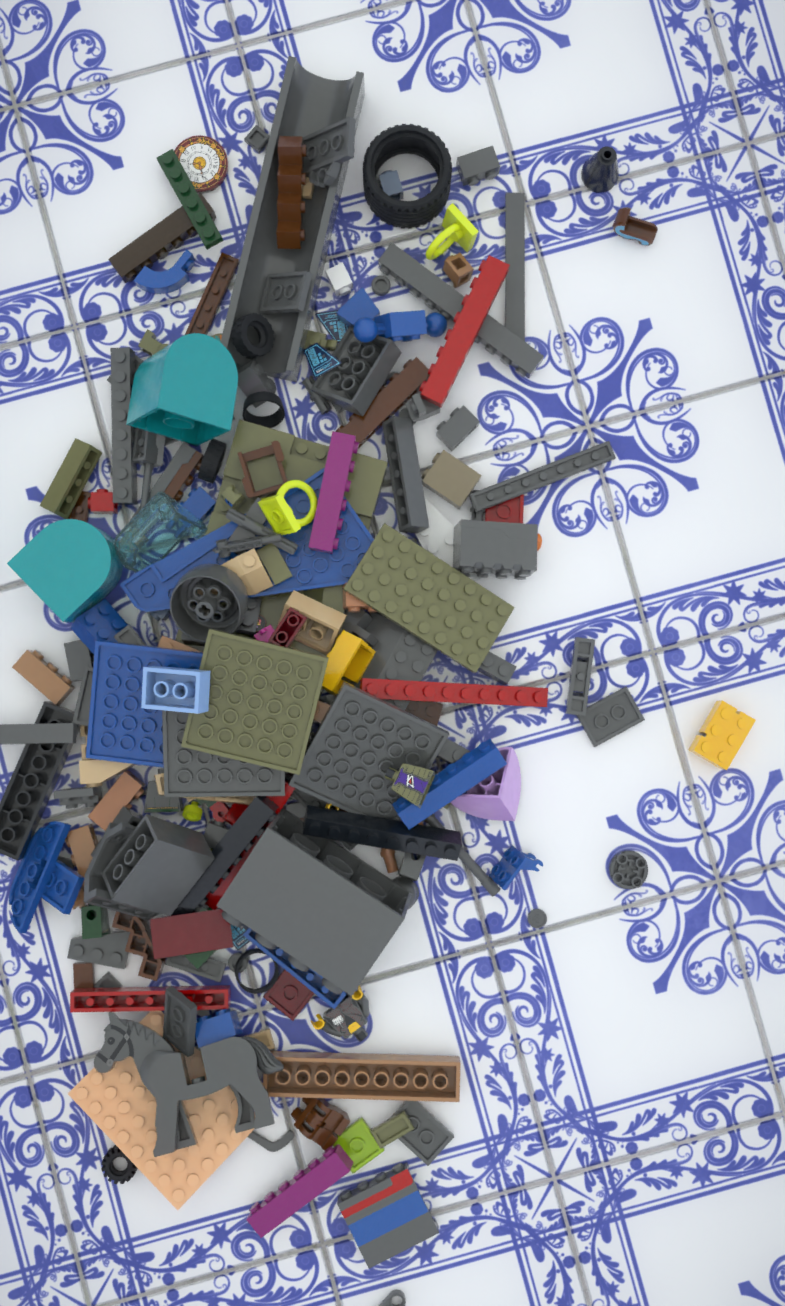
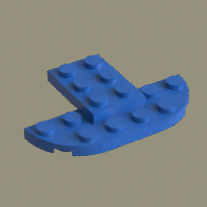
M49 822V825L39 828L29 842L13 880L9 895V905H12L13 916H10L11 921L20 933L27 932L41 898L63 914L70 915L82 887L84 877L57 859L71 827L68 823Z

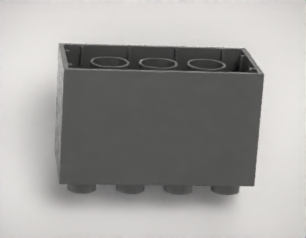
M282 808L280 813L267 827L216 906L223 910L222 917L231 925L241 927L244 924L255 931V938L262 946L268 949H275L277 946L290 955L288 960L295 968L304 972L312 969L323 977V985L331 992L341 994L345 991L352 996L404 921L412 893L333 840L303 835V820Z

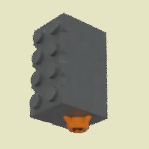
M461 519L454 527L453 568L466 576H469V573H476L477 577L485 578L488 577V574H495L496 578L505 579L507 575H513L516 580H525L526 577L531 576V574L537 571V551L542 545V537L538 534V524Z

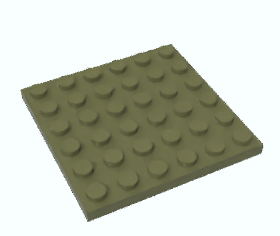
M209 628L199 670L211 671L209 711L199 714L189 713L181 747L300 775L329 657Z

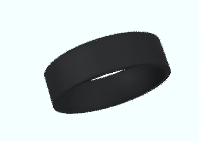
M259 948L244 952L238 958L235 965V977L242 989L249 993L259 994L273 987L278 978L279 968L278 964L273 960L275 966L274 975L271 981L264 987L252 989L244 986L238 976L240 964L251 954H265Z

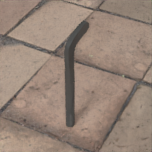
M289 1130L275 1142L269 1141L254 1131L249 1134L248 1138L268 1151L276 1152L285 1147L294 1138V1133L292 1130Z

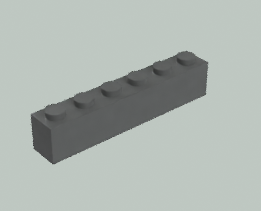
M393 416L383 422L382 427L399 532L417 534L429 528L412 419Z

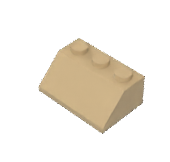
M293 590L285 603L278 625L289 608H293L307 618L295 640L327 655L331 652L347 615Z

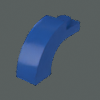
M186 249L170 269L158 272L144 266L133 281L140 289L153 294H166L176 291L190 280L186 271H190L193 268L195 258Z

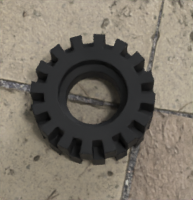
M116 1145L108 1150L101 1164L103 1165L101 1168L102 1172L105 1171L104 1177L108 1176L109 1182L114 1180V1184L118 1182L124 1184L125 1181H130L138 1169ZM115 1158H125L128 1163L127 1168L123 1171L117 1170L113 1165Z

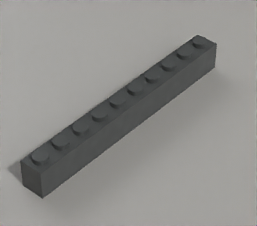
M394 243L389 245L378 260L380 271L387 276L389 274L395 278L394 281L401 287L405 285L410 289L409 292L414 297H421L430 309H437L447 321L449 319L453 321L456 313H461L464 307L461 305L464 296ZM487 314L474 341L485 345V349L490 354H497L501 357L500 360L505 365L513 366L516 369L515 372L521 377L526 376L530 378L544 358L541 353L489 314Z

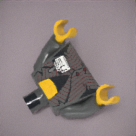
M358 986V990L352 996L346 995L335 1009L331 1007L325 1011L323 1018L320 1014H317L318 1021L313 1022L311 1020L313 1027L337 1037L343 1036L347 1039L354 1034L359 1042L364 1040L368 1033L362 1026L368 1022L367 1017L370 1012L369 1001L362 992L361 986Z

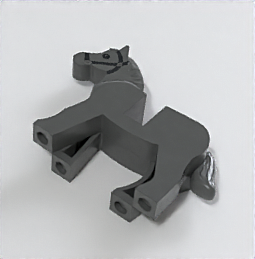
M109 1012L110 1024L104 1029L105 1042L94 1058V1067L98 1072L106 1073L114 1068L117 1061L125 1060L130 1056L134 1059L143 1084L155 1097L157 1103L155 1120L157 1141L153 1150L154 1157L196 1145L198 1141L183 1100L203 1097L217 1092L228 1085L233 1090L238 1103V1117L235 1124L236 1133L275 1124L269 1093L259 1077L257 1067L262 1073L269 1075L282 1071L284 1065L273 1056L264 1043L252 1037L235 1036L200 1047L207 1079L205 1080V1076L191 1080V1084L185 1055L182 1052L175 1051L173 1046L163 1036L149 1027L135 1021L120 1019L114 1012Z

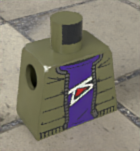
M403 763L399 771L389 767L385 778L394 782L391 789L395 793L421 809L436 773L429 769Z

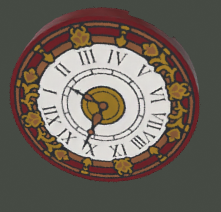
M192 136L183 140L174 150L196 192L213 191L225 180L228 173V159L225 150L216 140L208 136Z

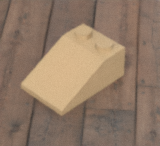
M98 759L80 760V784H86V788L103 786L102 782L113 779L137 764Z

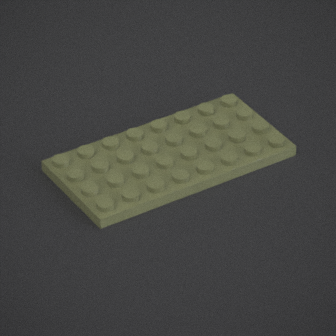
M385 523L343 588L344 591L472 673L478 671L515 608Z

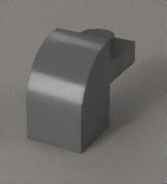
M419 393L412 395V400L405 403L413 422L421 421L440 413V407L422 399Z
M347 609L344 613L347 616L342 626V631L345 630L374 647L378 640L365 630L373 618L362 609H360V612L354 613L348 612Z

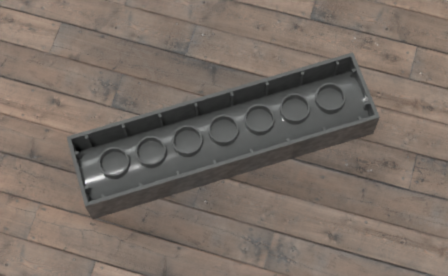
M288 57L221 337V343L232 355L237 369L251 361L252 358L248 359L240 355L241 353L236 350L231 338V329L239 317L250 313H257L267 318L268 322L272 325L275 341L269 353L254 358V360L261 364L267 376L297 383L304 355V346L313 317L349 160L341 163L338 176L331 186L326 185L325 188L314 185L312 199L303 198V201L306 202V213H303L302 229H305V241H302L301 249H278L276 231L278 224L277 199L279 193L277 179L279 136L305 137L348 117L356 119L355 130H357L365 96L363 72L356 71V75L348 80H331L307 71L298 63L296 57ZM299 271L312 273L303 312L264 314L259 311L268 274ZM250 326L247 328V337L250 343L255 346L259 343V335L256 329Z

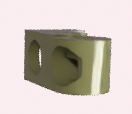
M147 329L138 347L143 352L152 356L169 344H162L155 340L157 338L155 334Z
M232 484L220 495L222 498L221 503L228 509L238 510L247 501L245 496Z

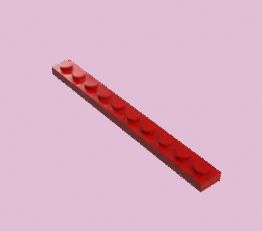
M361 678L360 690L379 699L547 707L548 688Z

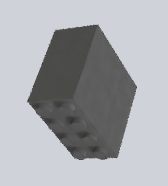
M146 814L101 874L112 900L171 916L205 870L211 865L215 857L201 832Z

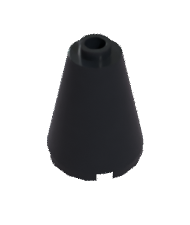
M608 146L602 147L584 163L581 179L587 188L589 187L596 193H604L614 187L619 178L616 151Z

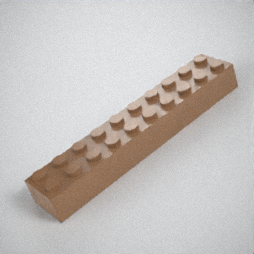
M270 1051L284 1065V1069L269 1075L263 1073V1085L268 1090L269 1097L436 1102L460 1101L461 1062L459 1056Z

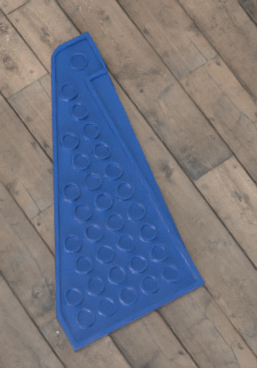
M325 468L304 481L314 490L317 500L319 499ZM289 489L285 493L284 499L291 507L294 517L302 519L310 510L309 497L302 489ZM347 501L346 510L341 511L340 516L343 519L341 531L338 530L336 538H339L338 548L333 550V554L309 549L314 519L308 525L301 527L297 532L282 535L298 545L293 555L277 547L293 577L275 586L269 575L273 587L256 595H248V598L291 593L293 590L298 592L344 585L348 582L374 538ZM267 520L264 526L274 531ZM232 521L162 560L136 572L120 583V586L133 605L141 611L156 612L170 610V599L173 589L179 579L191 568L208 563L222 565L239 556L231 552L230 556L220 558L219 553L213 552V549L217 546L216 541L221 539L229 540L238 524Z

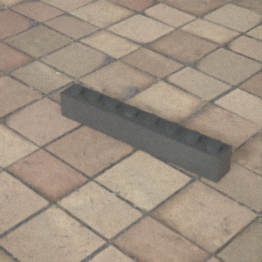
M130 347L110 348L113 503L118 505H137V463L132 462L136 427L126 425L133 380L136 373L135 351Z

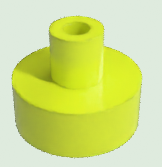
M192 801L191 805L184 806L182 816L189 821L201 820L203 810L198 806V802Z

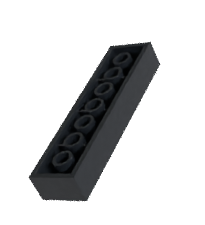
M44 701L35 724L72 723L75 712L60 705H55L51 701ZM77 725V734H78V732H79V730H80V725ZM74 743L25 744L0 802L1 854L17 861L23 859Z

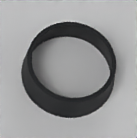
M260 391L249 395L245 399L242 416L244 421L272 428L283 421L285 411L281 399L276 394ZM261 401L272 402L279 406L277 412L264 417L255 416L247 410L250 405Z

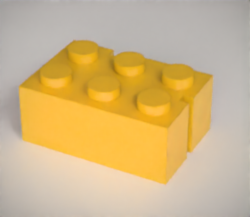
M343 630L341 635L336 638L331 652L326 656L329 659L322 688L336 696L343 682H346L341 679L343 676L358 684L376 651L361 638Z
M723 700L716 701L699 730L700 733L706 734V736L696 735L688 750L716 767L727 770L756 720L741 711H737L735 707Z

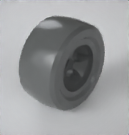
M201 564L191 568L179 579L170 599V612L176 626L185 635L200 642H206L209 628L233 634L243 622L248 609V593L243 581L235 572L218 564ZM197 589H201L203 595H199ZM211 589H216L218 594H212ZM220 601H225L227 606H221Z

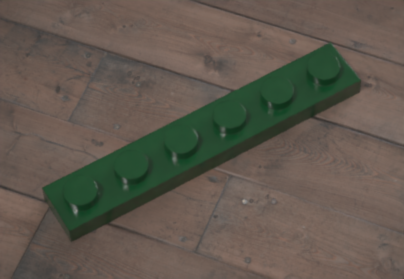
M171 149L158 156L156 159L205 248L208 250L224 241L174 150Z

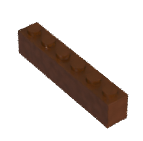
M417 357L413 361L411 359L408 360L403 366L404 369L400 373L396 372L390 378V383L386 387L384 385L381 386L363 417L353 413L348 419L350 422L345 426L341 425L335 432L356 436V442H359V449L382 427L383 422L390 419L412 398V395L419 391L423 381L427 382L430 376L427 374L429 369Z

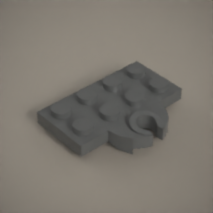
M352 117L345 118L303 137V144L307 145V157H304L303 173H306V177H309L311 183L321 188H325L326 185L331 186L338 176L341 163L354 158L356 119Z

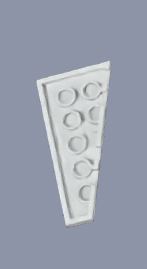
M425 498L429 528L417 534L415 533L422 548L453 567L454 526ZM469 573V576H467L473 581L482 578L477 577L476 573Z

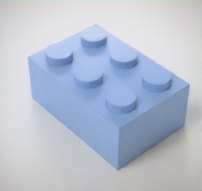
M162 666L143 667L141 708L196 714L208 712L211 671Z

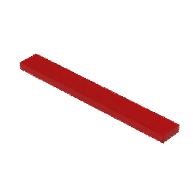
M286 779L285 796H266L279 806L275 811L277 814L280 813L295 790L294 787L288 785ZM267 821L264 827L267 829L270 823ZM255 836L252 839L254 844L248 852L243 850L240 854L243 858L236 866L233 864L230 866V874L225 880L221 878L217 882L220 884L213 894L210 892L207 894L208 901L205 905L214 910L217 909L216 905L261 836L259 838Z

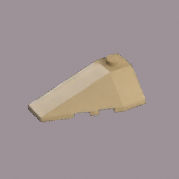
M255 548L221 565L238 575L243 581L248 595H256L273 587ZM197 589V593L203 595V591ZM211 589L212 594H218L216 589Z

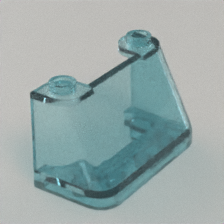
M158 492L119 532L113 544L124 567L136 573L165 558L187 534L192 538H199L207 530V527L199 518L165 492Z

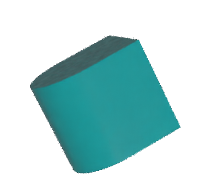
M192 333L178 338L144 360L134 376L126 425L195 446L231 431L238 387V372L230 352L215 338L205 334Z
M76 519L59 520L46 526L7 563L63 622L74 623L78 616L101 602L116 587L123 571L121 550L115 540L103 530Z

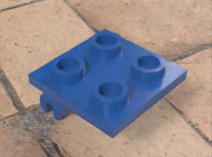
M512 845L510 849L504 852L500 862L492 868L489 876L503 890H506L520 870L538 872L540 870L536 865L539 864L543 867V863L536 859L532 853L526 854Z

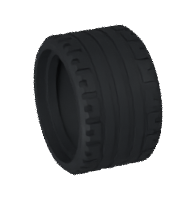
M395 125L380 132V135H377L371 141L363 161L364 195L371 211L377 217H380L381 221L386 222V224L404 229L405 227L410 229L425 225L442 212L443 206L446 205L449 197L452 176L451 156L448 148H445V143L433 131H429L428 128H423L420 125ZM408 153L424 158L436 171L438 176L436 186L426 196L414 201H401L390 197L378 185L376 175L384 162L391 157Z

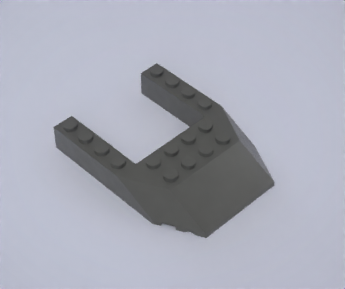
M379 612L369 613L373 620L365 630L378 641L374 647L367 643L376 653L361 678L421 681L438 650ZM489 651L478 671L500 684L506 685L510 681L516 666ZM344 676L341 678L360 689V681L357 684ZM381 699L404 711L410 700ZM447 739L437 758L452 764L470 751Z

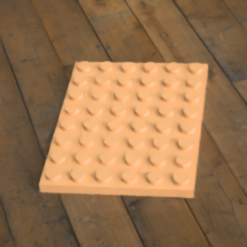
M150 1011L139 1023L163 1036L164 1013L162 1011ZM171 1044V1045L173 1046V1048L175 1049V1051L181 1052V1051H180L179 1049H177L173 1044ZM194 1047L193 1055L189 1057L185 1055L191 1084V1080L205 1076V1080L207 1079L201 1052ZM131 1056L125 1060L117 1061L114 1068L106 1073H100L94 1067L68 1093L177 1210L183 1206L254 1130L253 1128L239 1133L235 1132L238 1103L233 1090L228 1085L212 1094L183 1100L198 1141L196 1145L154 1157L153 1150L157 1141L155 1127L157 1103L155 1097L143 1084L134 1059Z

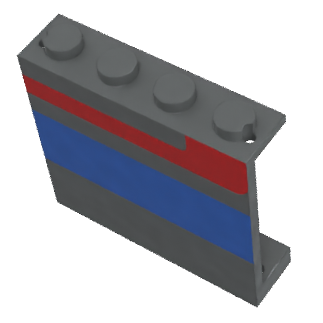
M408 1162L396 1164L392 1167L391 1171L387 1173L381 1172L374 1177L375 1179L369 1182L363 1181L357 1185V1188L351 1191L349 1189L345 1190L338 1197L337 1205L369 1269L439 1233V1225L436 1219L432 1218L412 1178Z

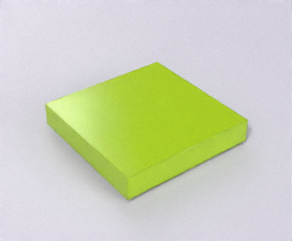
M363 1117L348 1126L340 1136L337 1134L338 1139L333 1145L335 1147L339 1144L354 1162L351 1168L352 1173H355L384 1151V1147L379 1148L370 1132V1127Z

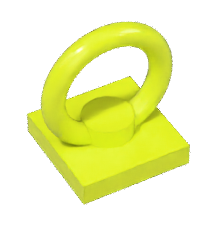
M452 203L447 207L442 222L445 230L433 240L426 250L425 256L428 260L439 257L454 242H457L466 252L473 248L479 231Z
M290 480L279 488L276 495L263 498L257 503L274 532L286 535L297 532L301 527L313 521L318 500L314 490L307 483L300 480ZM289 489H302L309 497L310 510L302 519L294 517L291 507L284 499V495Z

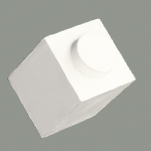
M343 262L325 270L326 277L336 297L339 295L345 296L351 292L353 282Z

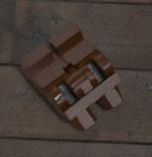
M302 1098L307 1107L305 1110L301 1107L293 1110L291 1116L295 1120L294 1126L306 1138L313 1140L325 1151L335 1144L338 1139L337 1134L340 1136L351 1122L347 1112L335 1105H331L324 1098Z

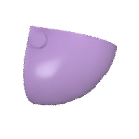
M512 747L498 748L507 764L451 801L452 805L475 817L488 820L515 821L521 792L520 766L514 749Z

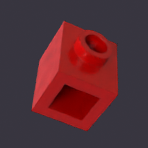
M97 489V492H91V497L88 498V508L91 509V512L94 514H118V504L113 503V492H108L107 489Z

